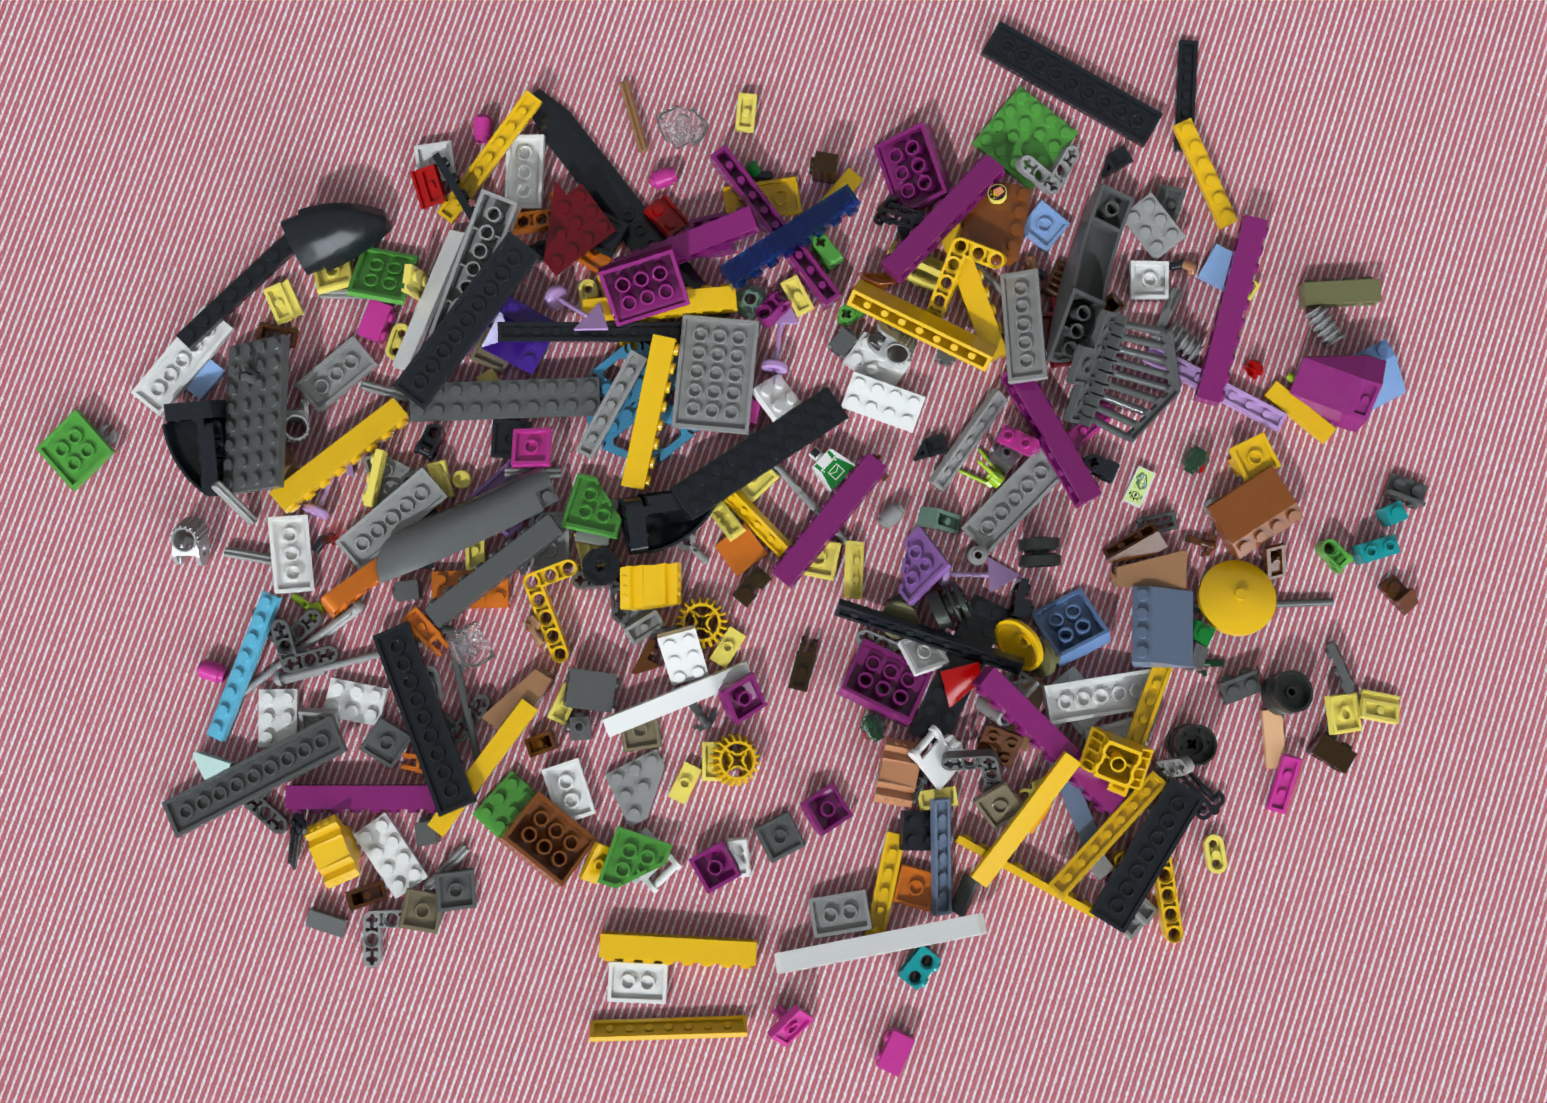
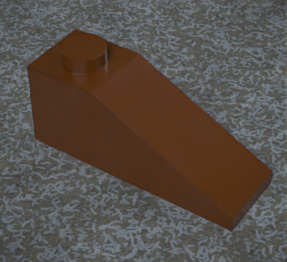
M1151 521L1102 549L1108 563L1149 557L1161 552L1168 545L1155 523Z

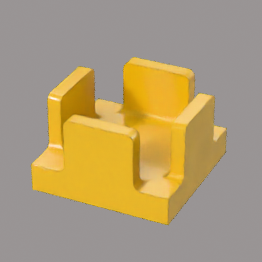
M1264 432L1228 449L1231 456L1228 462L1235 476H1241L1244 482L1269 465L1273 466L1274 469L1281 467Z

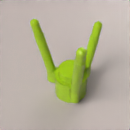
M978 448L979 453L992 467L991 470L981 460H977V463L988 472L985 477L987 481L962 469L958 472L986 485L989 489L992 486L997 489L1006 477L987 460L989 457L981 448Z

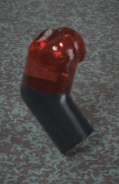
M332 532L322 534L311 549L320 553L327 544L337 545L335 541L339 537Z

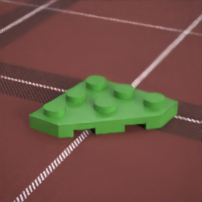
M577 473L561 526L567 529L618 539L623 522L595 476Z
M617 826L598 883L617 889L666 865L673 845Z

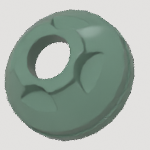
M754 284L740 287L736 291L737 313L747 319L757 318L755 314L757 307L767 299L764 290ZM753 294L756 297V301L753 304H747L745 302L746 295Z

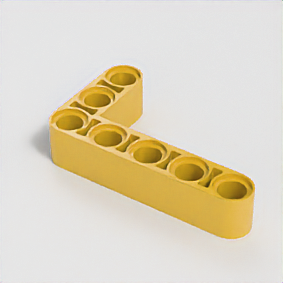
M959 237L953 240L926 311L944 319L967 259L992 269H999L1007 263L1006 254L966 237ZM960 240L966 244L964 251H959L957 248V243ZM978 247L984 251L982 258L975 256V250ZM995 254L1000 255L1002 258L1000 265L993 263L992 259ZM952 259H956L959 263V267L956 270L950 266ZM945 277L950 278L952 281V285L949 288L943 284ZM938 295L943 296L945 299V303L942 306L936 302Z
M571 558L531 572L523 579V585L535 616L541 622L540 629L550 655L558 663L566 661L571 651L546 586L571 577L578 572L579 564ZM567 562L572 563L574 566L572 573H568L564 568ZM549 569L554 570L556 573V577L553 580L547 577L546 573ZM530 576L537 578L538 583L536 586L529 584ZM537 594L544 596L545 602L543 604L536 602ZM544 612L551 614L552 620L550 622L543 620ZM551 630L558 632V640L550 638L549 633ZM561 648L565 651L566 655L564 658L557 656V649Z
M1126 849L1117 850L1112 853L1111 862L1115 867L1118 864V857L1123 855ZM1170 857L1163 868L1166 869L1167 875L1163 879L1157 878L1154 883L1162 936L1171 943H1178L1183 938V928L1172 858ZM1165 889L1170 891V895L1167 898L1162 897V892ZM1172 908V910H1173L1172 916L1169 917V918H1166V916H1165L1166 910ZM1175 928V936L1169 937V930Z

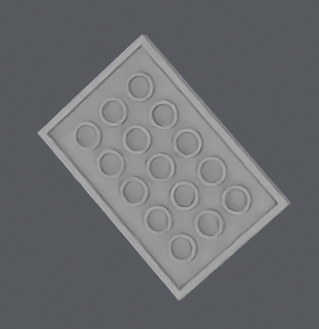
M683 314L672 428L749 434L759 321Z

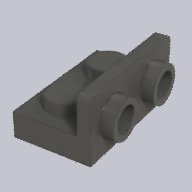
M1390 473L1382 495L1388 497V500L1391 502L1401 500V502L1406 504V507L1418 509L1426 505V502L1423 500L1428 486Z
M1247 667L1239 670L1240 674L1236 676L1229 674L1221 677L1222 681L1216 684L1225 705L1261 692V685L1256 675L1258 673L1257 669Z

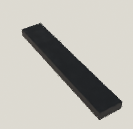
M1178 41L1174 125L1189 118L1195 123L1198 41ZM1174 133L1173 151L1183 152Z

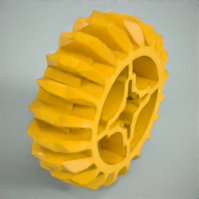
M698 597L699 603H696L692 598L691 603L693 605L691 606L685 602L684 605L688 609L685 611L680 608L679 611L684 613L683 617L680 615L676 617L682 620V623H676L678 627H687L686 620L690 613L695 620L696 632L704 630L710 636L705 639H699V642L702 643V649L706 648V642H708L710 647H713V639L716 643L720 642L717 636H725L720 632L721 629L727 630V627L722 626V623L728 622V619L721 618L726 615V612L719 613L722 606L719 605L715 608L714 606L717 601L713 600L709 604L710 599L706 597L705 603H702V597ZM707 607L712 611L701 616L694 609ZM695 615L702 618V620L709 617L705 622L706 627L709 629L708 631L705 627H697L699 622ZM716 615L718 626L716 631L713 632L709 622Z
M728 734V738L722 736V742H715L717 748H711L714 755H709V758L713 759L709 766L715 767L711 770V773H717L715 778L717 780L721 779L722 784L728 783L729 786H734V784L741 786L742 782L747 784L748 778H754L752 772H758L755 765L761 764L759 761H756V758L760 757V754H755V751L758 749L757 746L752 747L754 742L752 740L748 741L747 736L741 737V734H736L735 736ZM733 744H738L741 746V748L737 749L735 752L728 749V747ZM722 756L725 757V762H724L723 765H722ZM745 756H747V763H746V764H745V762H744ZM734 768L741 771V773L735 776L728 774Z

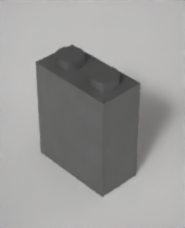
M568 667L563 706L612 713V709H615L616 706L615 689L617 690L619 686L617 674Z

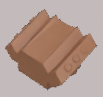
M886 737L878 765L873 801L911 808L920 767L909 757L908 752L912 748L915 749L919 743Z

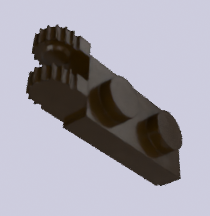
M802 636L788 688L803 692L808 690L818 639H814L811 644V652H803L807 641L806 636Z

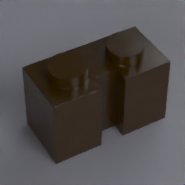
M816 151L815 157H811L809 167L812 181L834 185L838 154Z
M756 566L732 596L748 608L757 598V595L754 594L758 588L763 591L772 578L760 567Z
M1317 732L1306 753L1324 762L1335 771L1346 774L1357 756V753L1352 751L1353 747L1345 742L1339 743L1335 740L1336 737L1334 735H1329V732Z

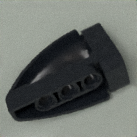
M327 203L309 206L298 210V215L280 221L289 244L307 275L323 270L324 267L327 271H331L349 262L379 242L392 229L390 219L384 210L356 203Z
M226 400L163 404L165 422H167L162 424L163 433L169 451L178 468L204 495L219 496L211 486L216 481L223 482Z
M670 490L619 498V515L623 522L622 531L629 555L659 552L684 541L704 524L715 507L691 521Z

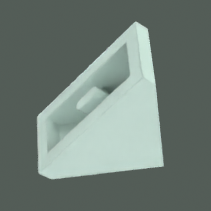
M203 751L193 752V758L204 780L237 764L236 762Z

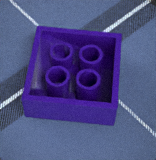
M510 297L500 310L481 349L532 376L550 342H498L497 322L555 321Z

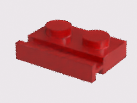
M437 164L410 172L421 209H427L448 202Z
M665 194L662 198L657 199L644 209V213L665 237L677 234L685 226L689 225V220Z

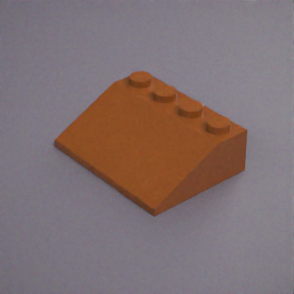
M998 182L997 184L1005 186L1007 199L1001 204H993L989 201L987 194L964 218L960 237L972 239L1004 252L1007 256V263L1005 265L1010 267L1019 259L1032 190L1017 184ZM960 240L958 250L964 251L966 244ZM976 248L975 255L983 257V249ZM997 254L993 256L992 260L1001 264V256Z
M1271 465L1206 506L1227 551L1238 559H1241L1303 518L1297 502Z
M537 791L508 823L497 840L553 885L563 887L592 848L595 841H597V838L542 793Z

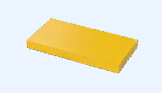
M797 176L755 182L781 217L802 214ZM729 186L722 187L726 213H733L737 208L744 206Z

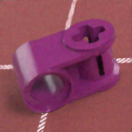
M774 290L757 307L756 317L763 327H772L783 314L788 312L792 302L789 299L783 298L778 290Z

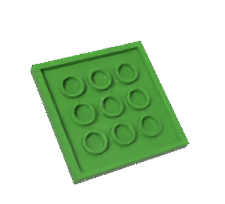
M1020 86L973 141L972 145L984 155L988 154L1002 165L1004 171L1022 186L1032 190L1035 185L1017 171L1015 167L1016 159L1022 155H1030L1048 170L1064 146H1069L1078 135V132ZM1039 170L1035 172V178L1037 180H1040L1041 178V172Z

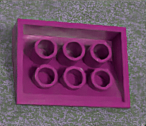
M921 122L873 146L890 196L899 198L897 203L919 210L936 204L940 199H944L948 195L952 184L931 125Z
M672 244L601 266L598 269V274L617 327L690 304Z
M863 638L837 694L907 727L914 717L933 671L914 677L903 656ZM879 686H881L880 689L883 690L882 693L878 691ZM891 687L894 688V693L890 697H887V695L891 692Z

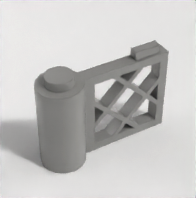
M1022 670L1019 673V680L1012 682V679L1017 674L1007 672L1004 675L1015 687L1018 686V690L1026 698L1040 685L1037 680ZM1031 683L1027 689H1023V684ZM980 696L976 702L978 711L1000 727L1005 728L1010 725V723L1003 719L1002 716L1004 714L999 710L996 711L989 705L990 701L986 697Z

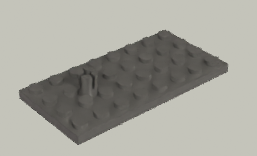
M279 335L229 346L224 443L225 461L223 463L224 476L222 483L234 495L284 488L290 336Z

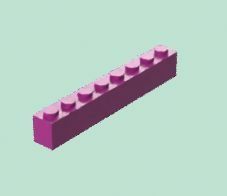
M988 154L978 159L974 168L970 172H966L962 176L961 181L950 188L948 195L944 199H940L931 212L924 215L922 222L918 226H914L904 240L902 239L898 242L896 249L884 257L882 262L883 270L901 284L988 194V189L1004 177V167Z
M741 206L733 213L721 214L716 220L704 221L699 227L687 228L683 231L684 233L670 235L666 237V240L653 242L645 249L633 250L628 256H618L609 264L672 244L680 265L759 233L761 230L754 210L750 206Z
M1005 371L1000 377L1032 434L1039 440L1043 453L1075 508L1077 509L1096 499L1102 494L1100 486L1092 478L1089 467L1084 464L1079 450L1071 442L1069 433L1064 430L1061 419L1053 411L1052 404L1043 394L1041 385L1036 381L1009 384L1008 373Z
M870 453L867 456L863 455L857 462L859 466L846 475V482L834 490L833 498L830 501L826 500L820 514L818 516L814 515L809 521L810 526L806 531L802 530L796 538L798 541L794 546L791 544L784 553L786 554L785 557L773 565L772 574L790 589L800 580L888 471L887 466Z
M427 784L286 785L285 809H292V813H303L304 809H311V813H322L323 809H331V813H341L343 809H350V813H361L362 809H369V813H380L381 809H389V813H399L401 809H408V813H419L420 809H427L428 813L437 812Z

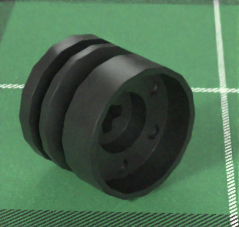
M956 581L951 582L954 589L952 592H950L947 585H944L945 595L943 596L937 589L925 594L941 630L954 625L952 619L954 615L962 622L963 618L960 613L963 611L967 618L972 617L969 601L963 589Z
M1178 725L1172 729L1167 738V749L1171 757L1186 755L1192 759L1194 766L1205 765L1210 762L1217 751L1218 745L1214 733L1203 725Z

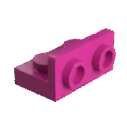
M1004 425L996 439L998 443L1028 457L1032 453L1037 455L1041 449L1038 439L1008 425Z

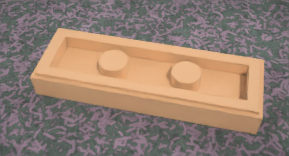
M1260 710L1265 769H1274L1278 766L1281 753H1285L1282 716L1274 715L1269 710Z

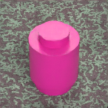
M478 114L477 117L473 118V137L477 143L487 144L492 137V119L486 114Z
M668 166L652 171L651 176L648 177L651 187H655L656 190L674 185V182L678 181L674 168H669Z
M205 659L204 662L201 661L199 663L197 673H199L200 678L215 683H223L227 677L228 668L223 664Z

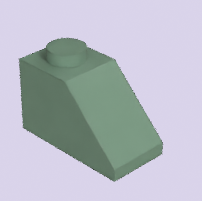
M921 506L917 525L931 530L958 535L962 516L940 508Z

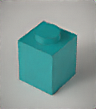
M1401 500L1375 510L1383 528L1409 518Z

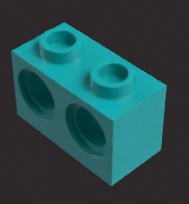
M1395 534L1350 547L1356 565L1401 553Z
M927 946L917 947L898 970L897 974L917 991L929 981L927 977L931 972L935 973L941 965V958ZM925 955L932 957L931 962L928 964L921 962L922 957ZM912 971L920 973L919 977L915 980L909 978Z

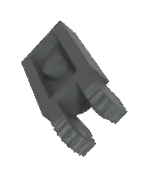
M1336 641L1327 642V648H1325L1326 655L1329 659H1333L1335 664L1333 670L1336 676L1342 679L1340 686L1344 693L1349 695L1355 689L1352 676Z

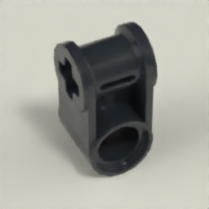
M434 423L427 425L415 446L414 454H421L432 462L436 458L446 436L444 428ZM438 428L439 434L433 438L431 435L432 430Z
M1089 454L1082 458L1084 464L1089 467L1091 475L1104 482L1113 483L1120 467L1118 463L1097 454ZM1091 459L1092 464H1094V466L1090 467V463L1088 462Z

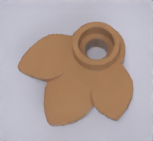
M535 615L527 616L524 622L527 632L532 634L536 646L541 648V645L544 644V641L538 634L541 622Z

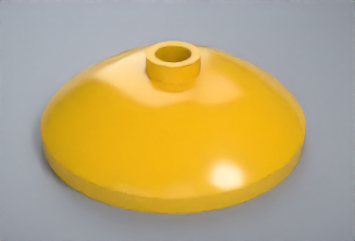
M1013 618L1004 619L997 624L994 637L999 650L1025 658L1024 666L1021 669L1023 671H1032L1041 665L1044 656L1042 643L1029 625Z

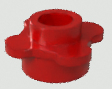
M1251 359L1248 361V364L1245 363L1243 365L1247 375L1252 379H1257L1258 375L1261 376L1263 374V365L1258 360Z

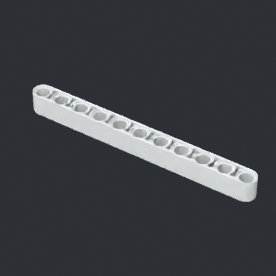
M979 913L774 954L777 974H783L987 934L984 915Z

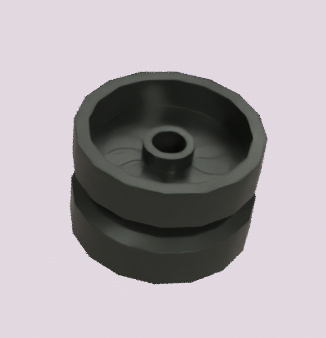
M1041 536L1017 540L1019 551L1030 552V554L1018 557L1020 568L1062 565L1061 555L1049 553V551H1056L1061 548L1060 538Z
M1289 670L1270 675L1265 679L1261 686V698L1267 710L1274 715L1284 716L1307 709L1313 700V688L1311 682L1304 674L1299 671Z

